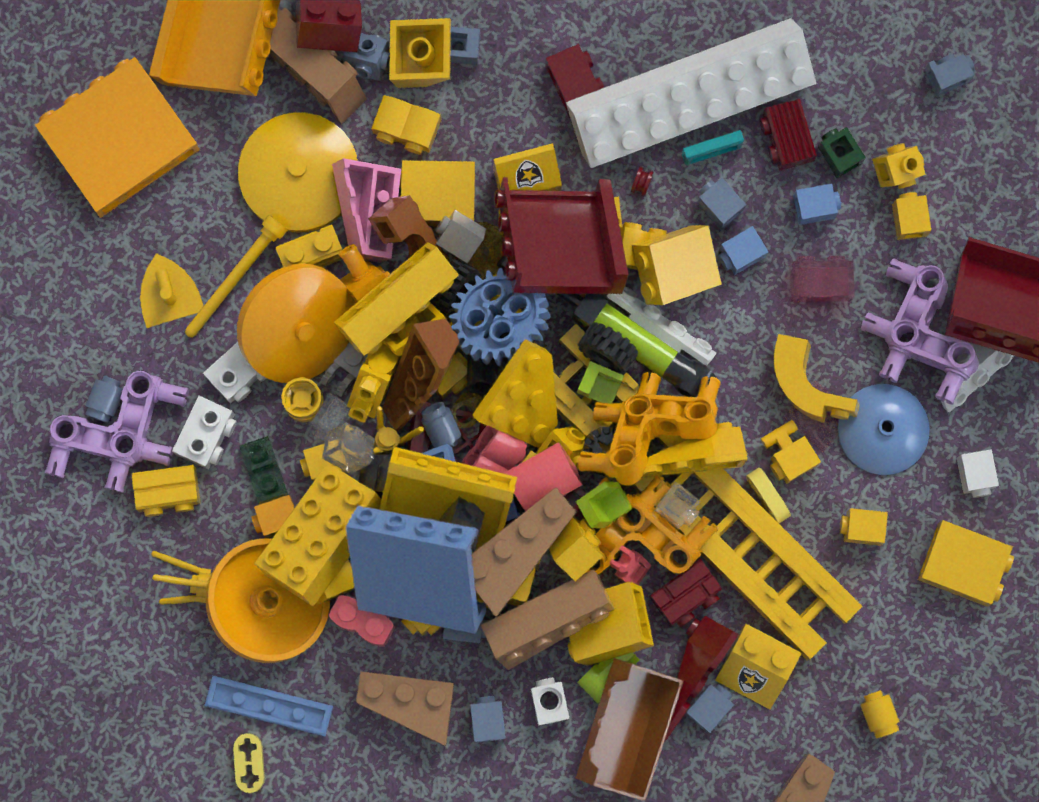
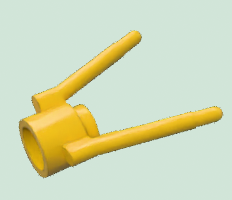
M377 406L376 429L378 432L374 439V455L392 454L394 447L404 446L406 442L422 433L424 428L418 427L403 437H399L396 430L384 426L383 409L381 406Z
M152 551L151 555L155 558L199 574H193L192 579L154 574L152 579L155 581L190 586V593L196 594L162 598L159 600V604L206 603V588L211 576V569L200 568L166 554Z

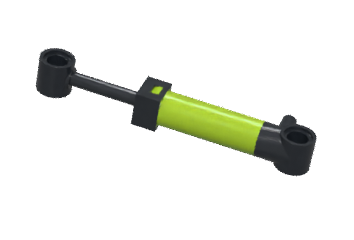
M502 256L497 266L502 268L506 274L505 270L508 259L507 256ZM555 293L576 307L572 320L588 330L594 322L602 323L606 328L609 326L613 328L614 332H620L623 338H628L630 340L629 343L634 344L635 349L638 350L635 360L672 384L684 397L696 398L698 396L703 377L708 376V384L711 377L717 378L708 368L698 362L689 360L608 304L609 300L600 294H586L583 298L578 294Z

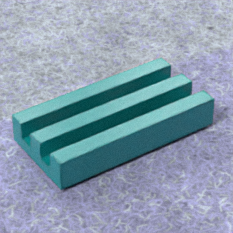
M741 130L683 148L681 155L684 164L690 165L740 149L744 138Z

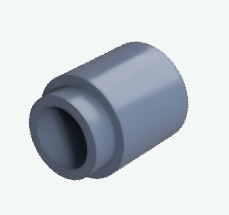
M103 376L102 381L95 379L85 405L87 407L85 415L109 423L110 417L115 416L123 390L119 388L121 382L107 376Z
M438 402L422 410L423 418L421 422L433 447L437 448L445 444L450 445L452 448L458 444L457 440L461 437V432L450 408L445 407L443 402Z

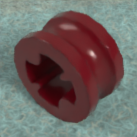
M640 166L631 192L639 191L641 196L645 197L654 171L645 172L643 167Z

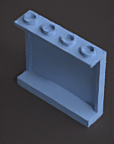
M357 506L346 525V533L358 610L475 634L486 614L485 603L477 602L471 553V544L478 530L456 524Z

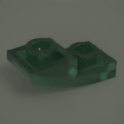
M269 436L240 445L239 447L258 504L261 505L289 495Z

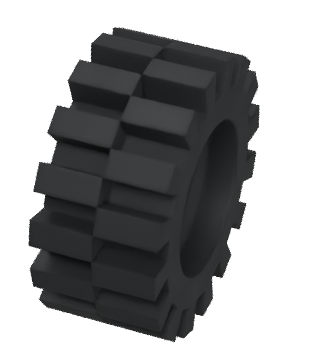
M459 259L450 261L451 266L459 275L453 280V285L447 291L438 293L429 300L432 305L448 317L456 313L451 306L452 303H461L456 294L458 292L464 294L468 292L465 283L474 286L476 285L475 276L477 275L481 278L480 271Z
M594 322L591 324L578 343V349L583 352L585 358H590V361L621 375L627 372L638 355V350L635 349L634 344L629 343L630 340L628 338H623L620 332L617 331L616 333L613 331V328L609 326L606 328L602 323Z

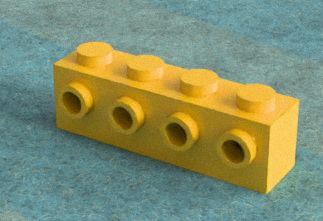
M427 242L334 321V324L355 350L363 356L367 353H374L382 346L383 340L388 335L403 329L409 317L414 313H420L425 310L430 304L429 300L436 294L447 291L453 285V280L459 275L440 250Z

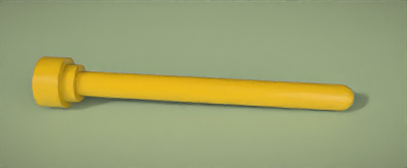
M268 215L262 223L263 228L260 230L262 234L186 327V336L192 338L197 335L271 241L275 242L277 238L281 239L288 231L286 227L271 215Z

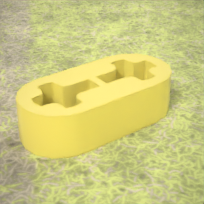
M760 467L746 475L752 489L768 513L778 523L791 516L784 501Z
M246 733L240 735L234 742L235 780L240 790L245 793H254L262 788L265 780L263 746L257 736ZM250 738L252 744L257 745V749L251 752L250 762H246V753L239 749L240 745L245 744V739ZM247 765H252L253 775H258L259 781L253 783V788H248V784L242 783L241 780L243 776L247 775Z

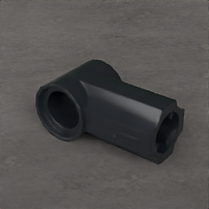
M470 353L468 354L467 388L470 393L483 396L491 389L495 383L497 365L494 358L491 359L488 365H485L481 357L474 361Z

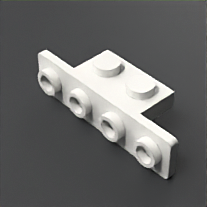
M624 287L622 294L607 295L610 300L631 314L629 319L680 353L683 349L706 366L715 357L716 352L712 350L708 342L700 338L696 339L688 334L682 324L670 321L662 316V312L656 306L646 305L636 298L635 292L628 287Z
M968 342L977 354L979 360L978 369L967 381L962 382L953 405L946 403L947 400L942 402L944 409L951 412L955 407L962 405L967 397L978 387L985 385L997 370L1009 364L1013 355ZM961 354L956 359V363L965 364L971 356L969 354Z

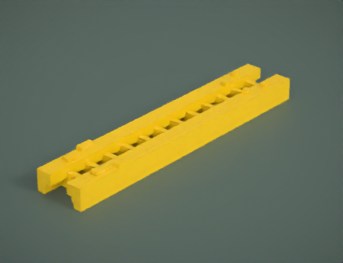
M575 324L559 340L577 361L571 363L561 372L559 377L554 373L557 413L570 426L579 429L585 435V439H587L588 435L599 427H611L614 422L595 421L593 411L588 407L594 400L585 396L580 399L567 386L584 367L587 369L590 358H585L583 352L578 349V343L585 332ZM627 372L624 374L622 383L615 396L621 403L638 393L639 384ZM659 435L656 437L665 446L661 451L687 440L682 439L681 436ZM599 441L597 442L603 450L602 453H607L610 450L611 444L606 446ZM724 469L682 473L670 484L672 488L654 506L655 510L682 535L686 536L701 520L697 513L714 496L731 511L717 525L718 531L701 547V556L797 651L801 652V655L807 661L827 643L809 625L826 606L844 624L862 607ZM693 474L709 490L690 508L675 491ZM655 476L642 477L631 486L641 494ZM664 481L659 484L657 490L665 483ZM739 519L751 533L733 550L721 536ZM708 524L703 529L704 532L709 528ZM761 541L773 554L755 572L742 558ZM783 563L795 576L777 593L764 580ZM805 584L817 598L798 615L786 602Z

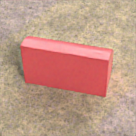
M559 442L505 472L507 475L517 477L514 494L525 512L554 488H557L562 495H565L582 486L575 464Z

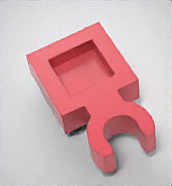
M621 546L619 548L622 552L621 558L617 562L613 559L610 561V565L617 569L614 575L623 583L630 581L639 585L652 565L638 552Z

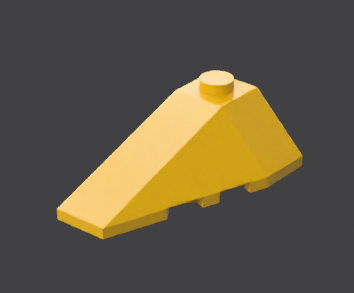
M732 422L717 423V431L708 439H687L649 456L642 477H652L656 474L661 476L742 467L748 459L741 427H732Z

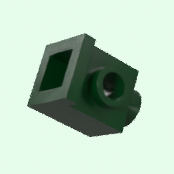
M847 127L840 131L834 128L821 137L823 141L818 149L832 169L836 179L864 162L866 157ZM841 148L844 151V156L837 157L834 149Z

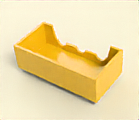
M327 463L254 564L267 577L311 606H314L350 556L346 525L357 506L379 510L381 498L373 490L330 463Z

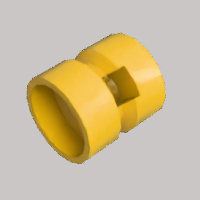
M304 377L295 378L289 381L283 388L281 395L282 404L289 416L295 421L311 422L322 413L324 398L318 385L311 379Z

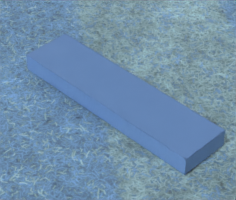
M212 676L204 705L325 737L333 710L331 705L217 676Z

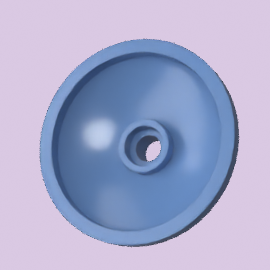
M876 384L859 390L851 397L858 400L860 405L857 417L849 416L848 420L838 419L837 432L843 452L854 465L871 474L892 475L910 468L920 459L928 444L930 428L927 414L915 396L895 385ZM883 422H889L892 425L891 432H885L882 429Z

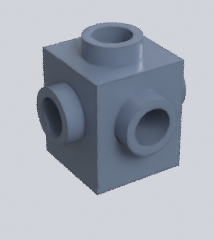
M361 33L358 51H344V62H348L357 71L358 77L380 81L384 71L390 69L388 40L378 35Z

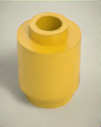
M881 690L865 695V702L860 704L868 728L870 732H874L876 739L899 731L897 723L900 721L890 695H883Z

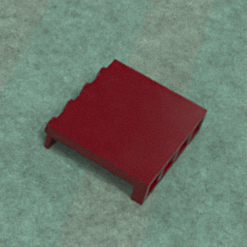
M503 177L500 190L495 191L494 203L495 208H500L498 229L499 232L504 233L502 254L507 256L508 259L505 270L506 279L511 280L513 293H623L629 274L611 179H599L595 192L509 190L508 178Z
M969 237L959 260L945 335L1039 363V257Z

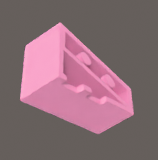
M344 158L333 163L332 167L348 246L355 244L365 261L381 263L391 259L393 243L383 244L368 218L388 200L398 197L401 169Z

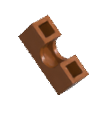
M410 195L391 198L368 218L383 244L402 242L404 240L408 246V258L429 242L436 246L449 262L447 254L436 244L437 240L432 229L425 222L418 205Z

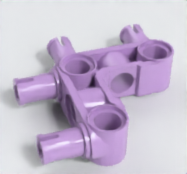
M892 259L890 265L893 267H888L886 276L910 284L899 312L892 322L868 312L865 316L867 321L863 320L861 325L862 331L885 338V342L889 346L888 350L890 353L879 375L886 380L891 378V382L897 383L906 360L911 358L946 372V375L935 397L942 402L947 400L946 403L953 405L962 382L967 381L976 372L979 360L974 348L968 342L947 337L931 331L929 328L937 309H941L948 290L947 281L941 269L936 266L919 265L916 268L897 259ZM930 279H939V283L935 287H925ZM908 332L914 333V337L909 342L900 341L903 334ZM961 354H969L971 356L965 364L956 363V359Z
M136 371L128 377L120 398L123 401L118 421L114 422L113 425L105 427L90 423L87 419L77 416L62 415L57 417L50 426L51 437L49 443L52 451L45 474L64 478L70 452L77 450L109 458L112 464L104 488L124 493L130 467H133V464L147 460L169 466L171 459L159 454L172 456L173 447L147 442L148 428L155 403L160 400L185 407L187 400L184 397H188L189 388L163 383V379L158 376L150 375L144 371ZM138 381H149V388L145 393H135L134 388ZM65 424H72L74 428L72 435L68 438H60L59 431L61 427ZM126 438L132 439V450L127 453L119 452V443Z

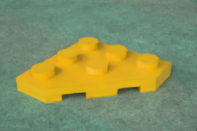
M524 339L473 413L474 418L480 423L540 448L550 432L558 425L552 354L547 349Z

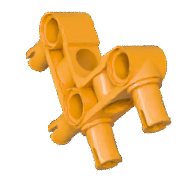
M645 372L642 374L638 393L622 403L596 402L593 410L594 420L618 424L610 450L607 453L580 452V457L578 458L579 471L605 473L610 478H616L617 482L622 485H633L643 475L648 462L647 451L649 444L655 437L659 435L681 436L682 439L699 440L712 437L717 431L716 415L718 407L715 401L721 386L720 380L711 377L708 384V376L703 377L696 398L656 395L661 378L658 374L651 373L648 380L649 373Z
M656 474L641 494L626 495L632 508L640 512V522L630 521L626 513L607 527L601 528L595 534L601 542L598 547L603 557L600 559V567H591L587 572L594 569L597 574H600L610 566L612 559L615 561L620 556L619 548L632 540H639L655 554L654 559L673 573L685 572L701 556V547L718 531V527L712 523L704 532L703 529L711 520L703 516L687 536L682 535L655 510L654 506L672 488L666 481L657 490V487L664 478ZM605 477V478L599 483V485L602 484L603 482H606V481L610 482V481L608 480L607 477ZM674 550L685 552L688 558L686 564H679L674 560Z

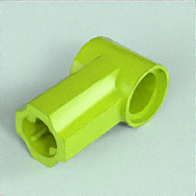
M634 652L615 657L634 665L640 660ZM614 658L602 661L599 664L596 663L577 682L598 704L600 703Z

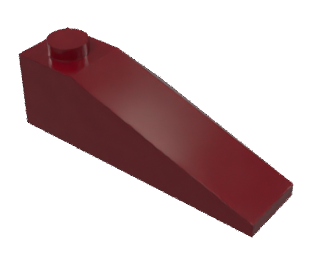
M704 616L701 621L695 618L685 632L689 639L685 643L676 676L677 679L683 680V684L665 741L690 707L693 698L695 699L704 687L710 673L718 667L738 637L736 632L707 616Z

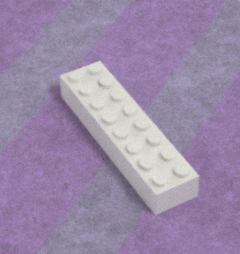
M790 18L566 102L581 153L590 168L812 86L816 84L803 30Z

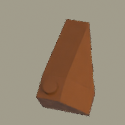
M447 319L416 323L412 326L382 408L396 431L401 430L438 390L459 345V339Z

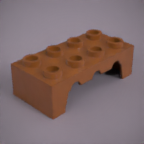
M614 658L575 778L595 787L645 801L683 680Z

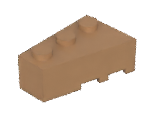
M360 671L357 704L444 746L447 745L454 683Z

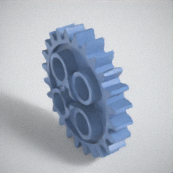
M499 268L497 276L494 277L488 270L484 280L476 275V285L472 286L465 283L468 292L466 294L459 292L456 294L461 303H452L451 305L456 312L449 315L453 323L451 328L458 335V346H461L466 355L470 353L474 361L481 357L485 365H488L491 359L494 358L496 364L500 366L503 357H507L508 361L511 360L524 339L531 342L533 340L543 341L539 330H548L549 328L544 321L551 317L546 309L550 305L547 299L544 298L546 296L545 293H513L511 280L506 279L502 268ZM500 295L498 299L490 301L492 297ZM521 307H526L523 312L516 313ZM484 320L482 324L474 326L477 321ZM510 332L507 337L499 339L502 334Z

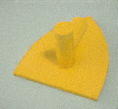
M156 253L146 269L141 284L140 302L146 328L196 314L204 306L196 284L187 272L174 261Z

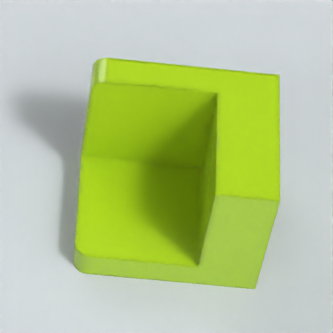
M590 361L577 393L597 402L613 403L624 375Z
M603 482L576 501L590 528H605L632 509L618 482Z

